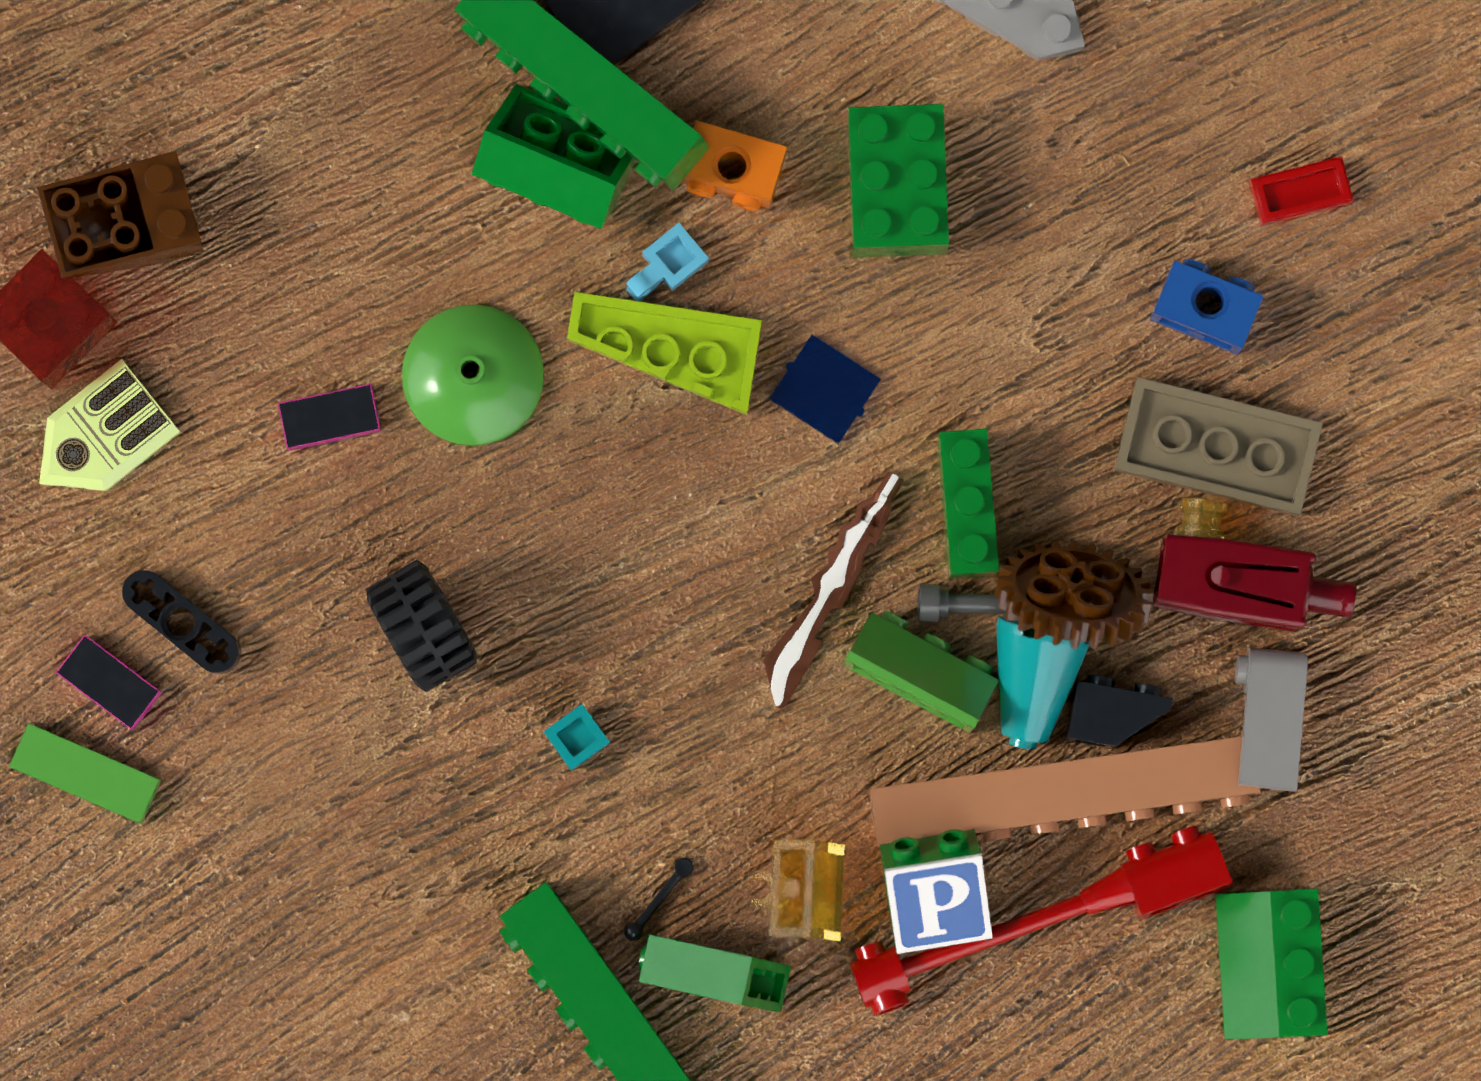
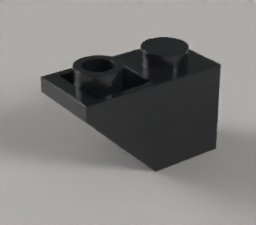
M1088 675L1086 682L1078 681L1074 685L1065 740L1112 749L1171 709L1173 698L1163 697V688L1135 683L1134 691L1115 688L1116 679Z

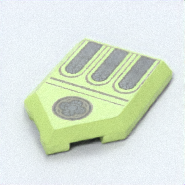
M121 359L47 418L39 484L108 491L181 432L124 360Z

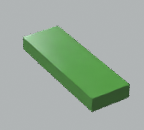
M28 723L9 765L12 769L140 824H143L161 783V780L30 723Z

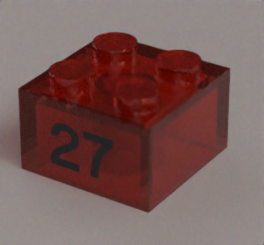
M43 249L0 290V342L51 390L118 324L73 278L62 279L58 263Z

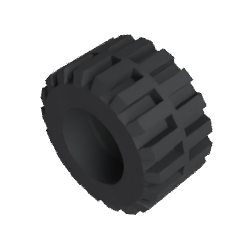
M416 559L366 588L367 601L372 612L417 687L428 692L477 664L476 651L425 564Z

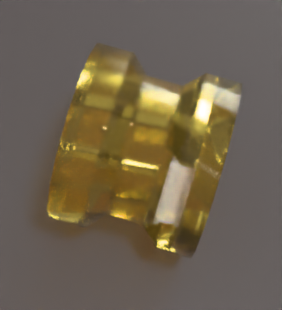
M1200 498L1181 499L1180 510L1184 513L1183 523L1178 526L1176 535L1224 539V533L1220 530L1222 518L1227 515L1228 504Z

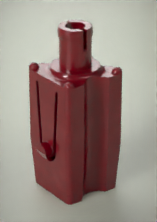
M1166 534V537L1162 538L1152 607L1210 620L1297 632L1300 628H1304L1307 625V612L1351 618L1355 605L1357 585L1352 582L1313 576V567L1310 564L1316 561V555L1312 552L1222 538Z

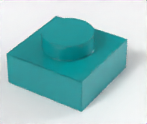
M583 704L543 731L571 771L611 744Z

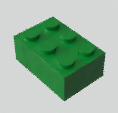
M944 105L848 107L852 258L947 254L949 230Z

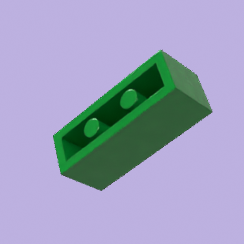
M987 428L939 432L937 446L948 579L995 577L999 572Z

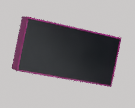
M371 384L278 403L288 451L382 432Z
M87 635L82 637L56 671L59 676L133 731L163 693Z

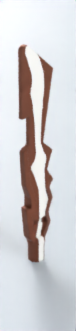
M889 471L873 496L858 504L855 519L840 528L838 543L829 547L828 565L811 578L816 597L763 659L774 703L779 709L786 707L822 646L823 642L815 639L830 611L843 608L861 572L865 552L870 544L876 547L892 512L891 504L904 482L903 479Z

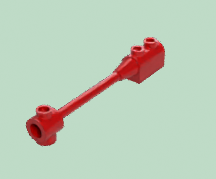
M1196 825L1172 834L1171 838L1174 845L1156 851L1153 842H1148L1126 851L1129 861L1120 864L1118 869L1080 891L1079 895L992 926V939L931 948L901 960L895 947L885 950L882 941L860 947L855 950L858 960L849 964L865 1008L871 1007L873 1016L882 1015L904 1007L910 1003L907 993H910L911 990L907 978L1084 913L1089 915L1133 905L1139 921L1229 889L1232 879L1217 841L1211 831L1201 834Z

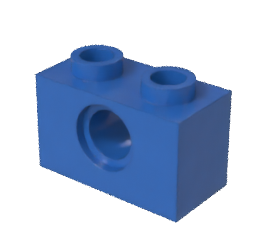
M1185 259L1183 263L1174 261L1150 321L1238 355L1243 349L1263 295L1254 292L1255 285L1241 278L1229 276L1226 281L1210 275L1211 268L1201 262L1192 259ZM1201 293L1213 294L1220 303V311L1213 315L1202 313L1196 305V296Z

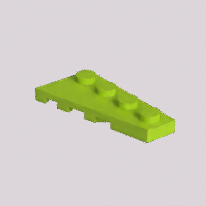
M574 292L567 340L744 415H748L762 320Z

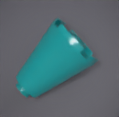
M1004 614V617L998 616L996 625L1001 734L1010 737L1009 745L1036 750L1038 743L1048 742L1089 649V645L1087 642H1080L1079 647L1073 649L1069 640H1062L1060 644L1055 646L1052 644L1051 636L1046 635L1038 640L1034 639L1035 630L1033 628L1019 631V620L1007 621L1005 619L1006 614Z

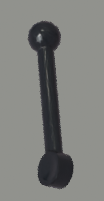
M681 858L676 861L675 872L639 918L635 922L626 925L624 935L628 940L637 941L642 937V928L682 877H688L692 874L694 866L691 860Z

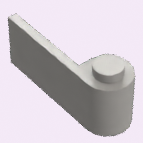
M1248 647L1246 656L1238 655L1235 668V683L1243 684V693L1246 694L1238 778L1239 786L1297 791L1308 667L1307 653Z

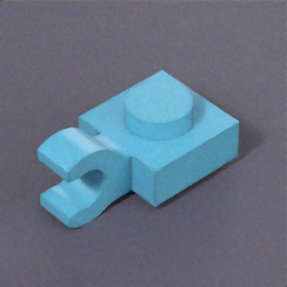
M677 223L642 252V256L649 265L626 283V290L635 301L639 302L646 298L662 281L665 282L671 291H674L709 262V258L681 224Z

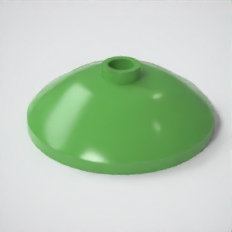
M462 305L435 315L414 335L404 357L402 383L406 400L413 414L432 434L458 445L482 446L496 443L511 436L529 420L540 401L543 391L544 367L541 353L533 336L521 322L497 308L484 305ZM467 363H476L479 366V374L475 378L468 379L462 375V369Z

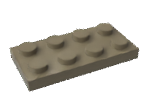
M1137 377L1114 471L1299 517L1302 512L1323 423Z

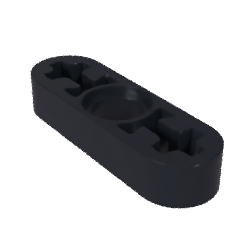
M147 570L136 571L127 577L122 587V597L125 604L202 668L214 674H226L238 665L241 658V647L236 638L164 579ZM153 581L155 585L152 592L165 603L169 594L175 597L174 601L162 609L158 621L152 617L153 614L159 611L157 607L146 600L140 602L139 605L135 602L139 594L134 588L139 582L148 585ZM178 609L190 610L195 618L193 630L184 636L174 635L169 628V618ZM206 624L212 628V630L204 634L207 638L219 645L224 640L229 643L225 651L230 657L225 663L216 660L213 664H210L208 660L211 657V652L199 642L194 651L188 647L189 644L201 636Z

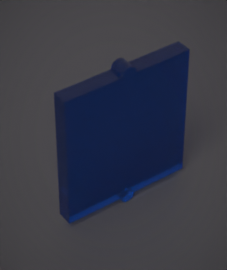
M812 334L794 362L786 364L787 372L769 400L839 445L856 417L864 415L863 407L881 379Z

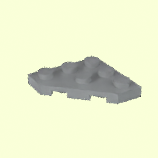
M934 0L964 15L966 20L998 38L999 36L1022 49L1024 54L1038 62L1084 51L1085 48L1073 0Z

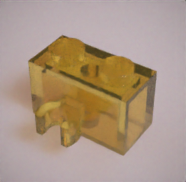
M818 840L773 841L772 872L759 871L753 874V880L765 881L769 885V893L765 898L752 899L753 906L770 909L769 937L801 941H840L845 845Z

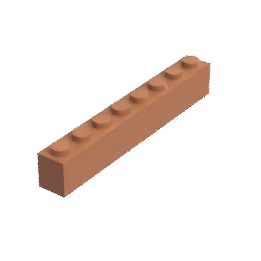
M1241 736L873 788L869 790V797L878 848L880 844L892 843L898 838L912 837L917 839L935 836L951 829L963 831L975 829L976 834L982 833L983 842L1012 838L1011 829L1030 826L1031 835L1060 831L1058 822L1076 819L1078 821V828L1107 825L1106 815L1125 813L1126 822L1155 818L1154 808L1172 806L1174 815L1202 811L1201 802L1220 799L1221 808L1250 804L1248 795L1257 794L1261 791L1257 787L1238 785Z

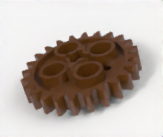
M1052 540L1051 548L1046 549L1039 543H1034L1032 552L1019 548L1017 557L1007 556L1006 565H1001L999 569L995 597L999 598L998 609L1006 610L1005 619L1007 621L1019 620V631L1033 628L1035 630L1034 639L1038 640L1048 635L1052 637V644L1055 646L1060 644L1062 640H1069L1073 649H1077L1080 642H1087L1091 648L1097 649L1098 641L1100 640L1113 647L1116 646L1117 637L1130 641L1132 632L1141 633L1144 623L1149 622L1154 592L1149 590L1150 579L1141 578L1142 569L1129 568L1130 559L1128 558L1112 559L1113 550L1100 554L1096 552L1095 544H1090L1085 550L1079 549L1076 541H1071L1069 548H1062L1056 540Z

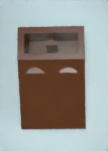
M176 151L37 187L62 279L159 265L203 253L200 234Z

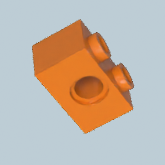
M696 120L693 129L704 138L710 148L681 182L688 185L686 190L694 195L710 199L714 198L715 193L733 198L732 204L748 211L759 212L760 206L771 209L787 157V147ZM728 159H736L744 164L746 170L741 177L730 180L720 174V165Z

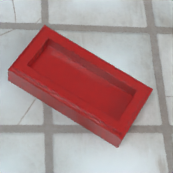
M1342 156L1252 178L1249 181L1261 227L1351 205L1354 202Z

